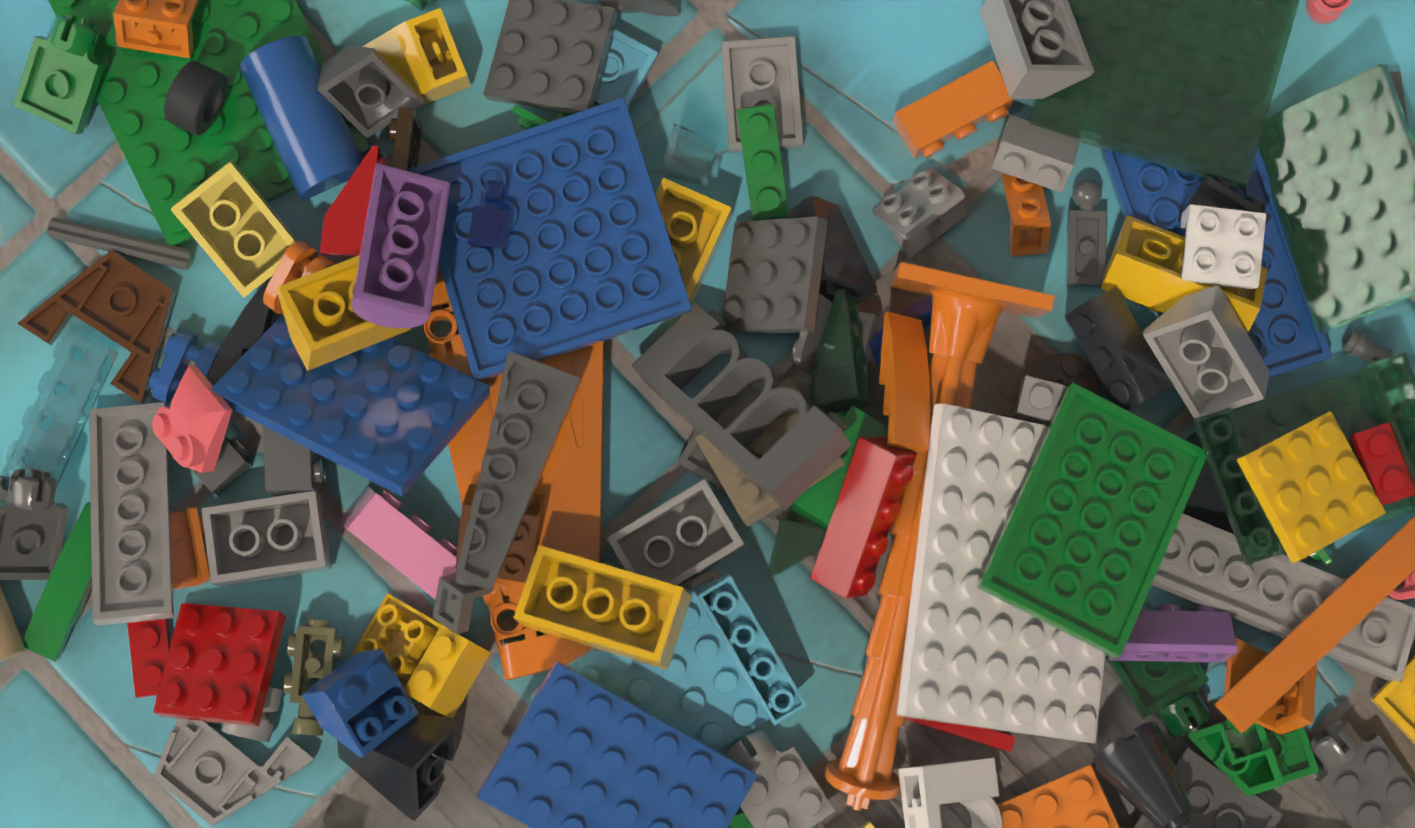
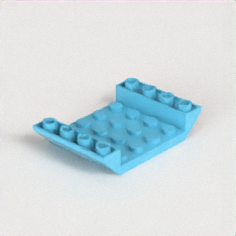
M730 574L687 591L692 598L668 670L596 648L590 649L565 664L716 750L722 749L769 719L775 726L807 706ZM540 686L530 695V698L532 700L536 695L537 691L539 690Z

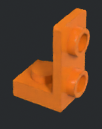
M1003 173L1002 184L1011 219L1009 236L1011 257L1047 254L1051 220L1043 187Z

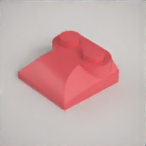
M191 365L188 366L180 381L171 406H163L158 409L153 418L152 427L154 434L182 467H188L200 473L215 471L232 409L220 395L211 390L212 384L198 367Z

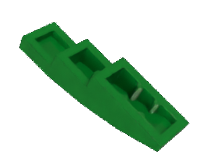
M91 502L85 504L60 553L22 641L25 649L54 662L61 657L73 624L79 621L92 587Z

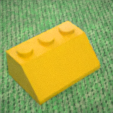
M359 256L277 287L278 297L290 338L307 371L411 330V328H390L376 325L364 320L354 312L351 304Z

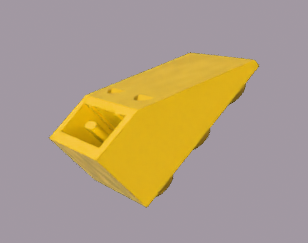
M441 8L407 20L362 46L374 48L424 98L423 103L416 108L471 87Z
M387 593L349 658L358 652L381 649L409 696L453 719L491 653L460 634H455L441 623Z

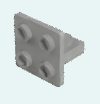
M932 168L915 174L909 183L897 192L887 195L881 201V204L872 210L875 217L889 228L901 251L908 258H911L968 215L961 202L965 198L962 189Z

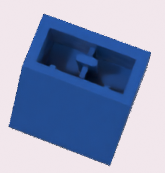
M381 649L356 653L302 694L319 725L359 757H364L419 714Z

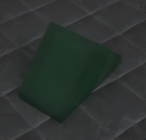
M780 519L767 571L770 579L819 551L827 530Z

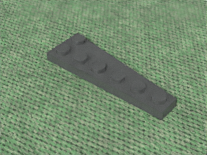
M509 351L498 393L497 406L489 431L487 448L481 464V473L471 506V515L467 523L455 573L457 579L493 592L579 387V377Z

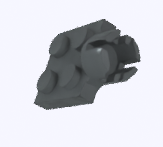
M18 469L10 477L8 495L3 501H0V580H48L60 556L69 508L63 503H55L57 479L51 477V474L48 472L30 469L27 477L25 476L26 469Z
M1338 720L1324 727L1329 736L1324 738L1318 732L1312 738L1311 748L1323 764L1322 773L1314 780L1349 828H1383L1415 803V784L1379 735L1373 733L1368 738L1362 739L1350 723Z

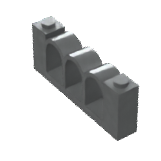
M695 303L692 306V312L683 314L631 366L646 385L781 508L786 510L851 446L843 433L847 427L831 411L825 415L816 406L810 408L799 392L792 388L782 387L766 363L758 359L748 358L734 336L723 330L727 324L713 309L706 312ZM725 354L732 355L728 365L693 400L681 391L713 359ZM765 383L764 390L759 397L726 429H723L714 420L742 390L752 384ZM789 412H799L798 420L794 426L762 458L758 460L746 449L781 415Z

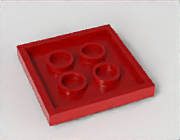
M181 603L153 713L160 717L259 727L286 615L280 611Z

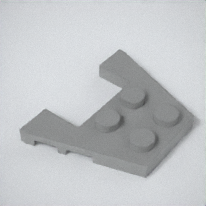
M177 719L153 778L208 824L215 826L311 764L315 757L292 738L286 737L268 761L261 766L207 721Z

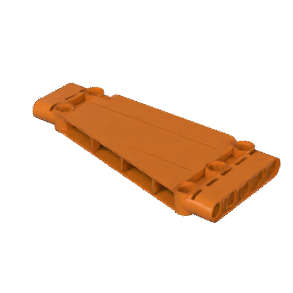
M437 270L430 317L424 323V331L430 349L428 356L473 377L441 270ZM440 321H448L452 324V330L448 336L443 338L434 336V326ZM605 340L539 362L579 377L580 384L534 492L537 495L545 496L544 508L537 530L535 554L538 545L601 563ZM503 374L481 381L490 386V396L448 444L461 503L464 501L469 485H477L479 481L481 464L487 448L489 431L497 406ZM498 579L493 592L483 595V599L489 608L491 626L494 630L505 680L550 671L556 660L565 665L593 648L550 634L539 636L538 632L540 631L524 627L520 623L512 631H503L499 625V618L505 611L512 610L516 612L525 583ZM521 636H525L526 638L525 640L512 642L503 645L502 643L503 640L513 639Z

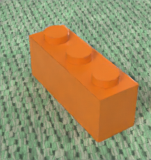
M992 60L896 111L893 123L914 159L924 154L925 158H929L945 148L943 143L956 137L958 141H961L977 131L976 126L986 120H989L990 124L1007 116L1010 113L1008 108L1011 107L1014 99L1009 98L1003 77Z

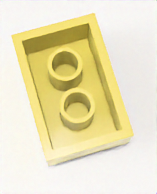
M233 160L225 164L171 208V211L243 298L274 274L285 251L298 241Z

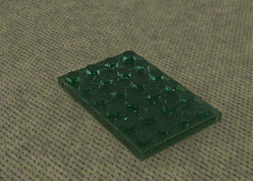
M1380 63L1252 125L1256 142L1270 178L1271 196L1316 331L1325 333L1415 295V144L1388 67Z

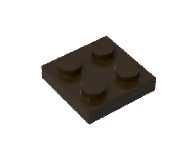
M399 107L398 117L391 119L390 140L394 141L393 155H387L386 166L411 172V168L418 166L423 126L414 108Z

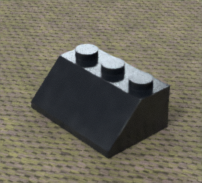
M1116 287L1086 301L1064 316V321L1113 404L1131 412L1173 387Z

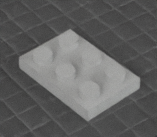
M795 36L721 41L729 153L742 152L736 109L771 103L774 105L780 149L803 148Z

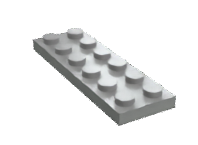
M165 402L89 409L93 622L96 626L174 618L169 451L154 434L152 427L154 416L160 407L166 406Z

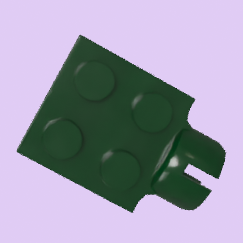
M1104 653L1107 662L1141 719L1149 715H1156L1161 719L1168 733L1175 738L1186 734L1192 728L1200 726L1210 718V712L1199 693V688L1208 682L1209 679L1199 662L1109 661V655Z

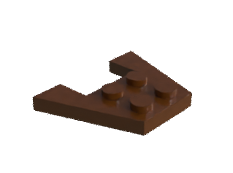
M111 250L17 324L52 346L71 316L74 315L131 352L110 384L139 403L145 404L149 390V381L155 369L176 292Z

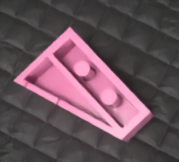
M366 486L339 521L348 531L436 600L439 577L456 573L457 548L444 537L438 543L427 533L431 527L415 514L408 519L398 511L402 503L384 490L379 495L369 486Z

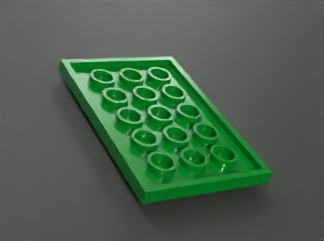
M1071 383L1066 389L977 588L1114 658L1120 657L1209 452Z

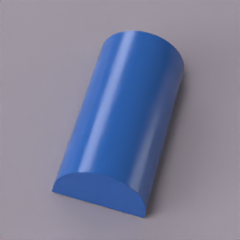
M301 35L285 37L268 43L245 57L240 63V70L300 202L349 181L362 162L363 157L344 116L317 90L321 65L309 39Z

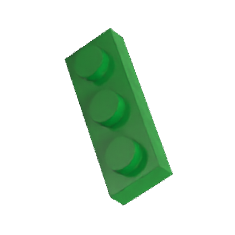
M771 103L738 108L736 113L752 220L786 216V212L789 209L774 105Z

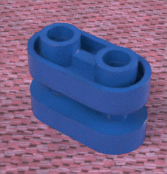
M181 329L177 334L172 333L164 348V353L167 354L161 368L157 367L154 370L149 381V388L153 389L152 397L169 403L173 399L191 361L196 362L195 365L207 378L221 348V344L209 340L203 348L197 347V334L185 329Z

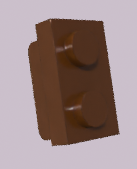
M475 484L469 485L462 503L456 569L467 523L471 515L474 494L477 489ZM533 494L498 579L526 582L534 560L537 530L544 508L545 496Z

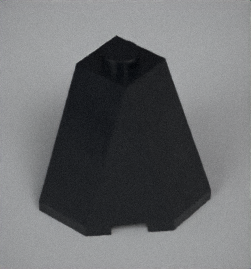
M811 196L805 198L800 204L786 212L785 219L818 216L828 220L819 294L839 308L849 309L878 293L874 279L839 205L823 200L820 197Z
M417 714L364 757H359L337 740L338 756L404 815L415 821L438 796L443 784L438 779L443 772L445 760L453 761L458 749L457 721L448 717Z

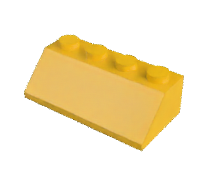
M1127 215L1108 262L1101 289L1109 291L1116 287L1123 299L1126 298L1142 304L1151 311L1165 313L1184 296L1215 285L1188 282L1181 279L1185 237ZM1261 267L1259 286L1256 289L1219 285L1247 334L1261 308L1267 269Z

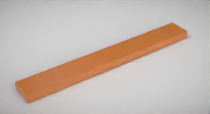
M1415 515L1214 704L1240 733L1245 732L1415 570Z

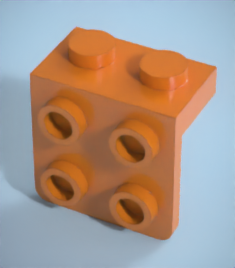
M1236 639L1237 654L1226 662L1224 694L1268 653L1240 639ZM1317 663L1254 723L1280 735L1312 724L1315 712Z

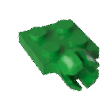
M67 14L66 16H57L49 38L44 36L34 37L13 106L73 134H83L105 65L97 61L94 55L100 35L99 27L91 21L89 26L85 25L86 20L84 18Z

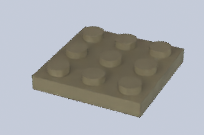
M791 377L780 383L782 387L792 388L801 394ZM756 399L721 420L718 424L723 429H726ZM789 412L781 415L746 449L758 460L762 458L794 426L798 420L799 412ZM700 434L695 437L747 527L780 507L704 436ZM839 457L808 488L843 467L845 463L842 458Z

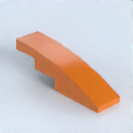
M887 311L884 314L879 384L885 385L883 415L889 416L887 446L923 454L929 450L930 377L922 320Z

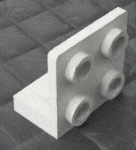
M1190 204L1183 211L1181 218V228H1186L1181 279L1188 282L1256 289L1260 281L1266 213Z

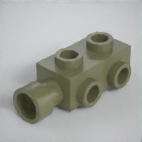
M307 619L306 626H297L296 634H289L287 654L288 656H294L293 672L287 671L285 674L284 694L290 695L291 703H299L298 718H294L292 734L323 736L324 729L319 725L302 694L309 689V683L312 679L318 678L322 680L336 669L337 660L343 659L344 637H339L338 629L329 628L330 621ZM322 640L325 643V650L322 654L317 655L313 652L312 647L316 641Z

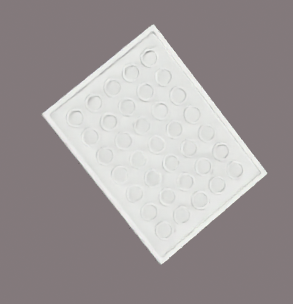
M934 404L897 707L898 716L1085 743L1096 742L1105 661L1104 653L977 588L1050 426L948 404Z

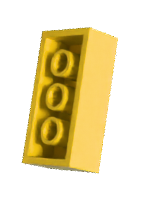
M538 545L514 619L530 629L668 670L692 596L683 587Z

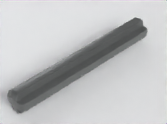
M51 218L47 227V235L53 239L107 252L112 250L116 254L183 270H188L193 261V252L190 249L64 219Z

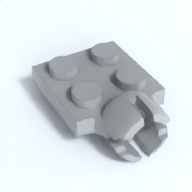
M759 730L746 736L748 738L747 742L756 754L754 757L751 758L740 740L728 750V757L750 768L758 775L740 805L753 828H813L835 814L836 811L794 747L780 752L774 747L767 734Z

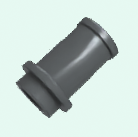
M1352 329L1342 344V349L1346 350L1347 356L1352 357L1354 355L1380 372L1386 367L1383 363L1388 364L1393 356L1391 349H1387L1368 338L1364 330L1358 332Z

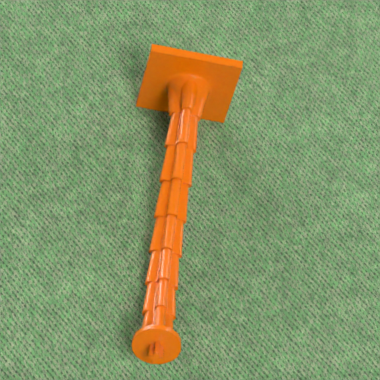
M900 262L893 272L890 287L932 296L933 300L929 353L933 354L929 366L930 435L934 404H948L971 409L977 364H981L1000 314L1006 312L1036 319L1052 311L1054 295ZM929 450L923 454L916 453L913 477L905 487L900 501L901 510L894 521L891 534L895 535L878 592V594L882 595L865 651V655L869 657L851 712L855 717L842 757L831 760L826 766L825 771L826 780L835 788L848 794L846 805L853 806V809L858 811L861 808L868 809L870 799L889 800L897 797L901 789L899 776L892 771L899 727L904 726L905 716L897 715Z

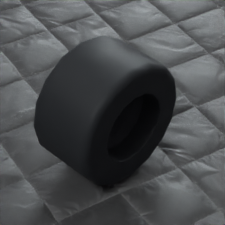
M197 61L186 63L180 69L169 88L164 105L165 120L197 136L204 134L213 125L223 107L228 89L227 77L223 73Z

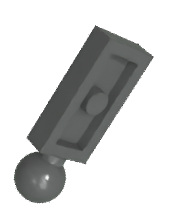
M1084 179L1079 181L1072 191L1073 200L1079 206V210H1069L1067 213L1066 286L1101 287L1106 271L1107 211H1094V207L1098 205L1102 198V190L1094 180Z

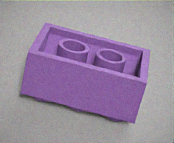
M1174 604L1157 605V611L1142 610L1141 608L1122 655L1118 658L1109 655V661L1225 663L1237 654V643L1230 612H1219L1207 605L1196 606L1195 611H1180V605Z

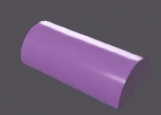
M379 163L376 164L351 304L354 312L364 320L384 327L411 328L422 325L429 319L451 182Z

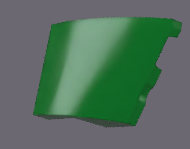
M1229 720L1188 733L1189 739L1246 796L1285 785L1284 783L1320 772L1304 727L1280 735L1259 724L1253 723L1245 732L1240 733Z

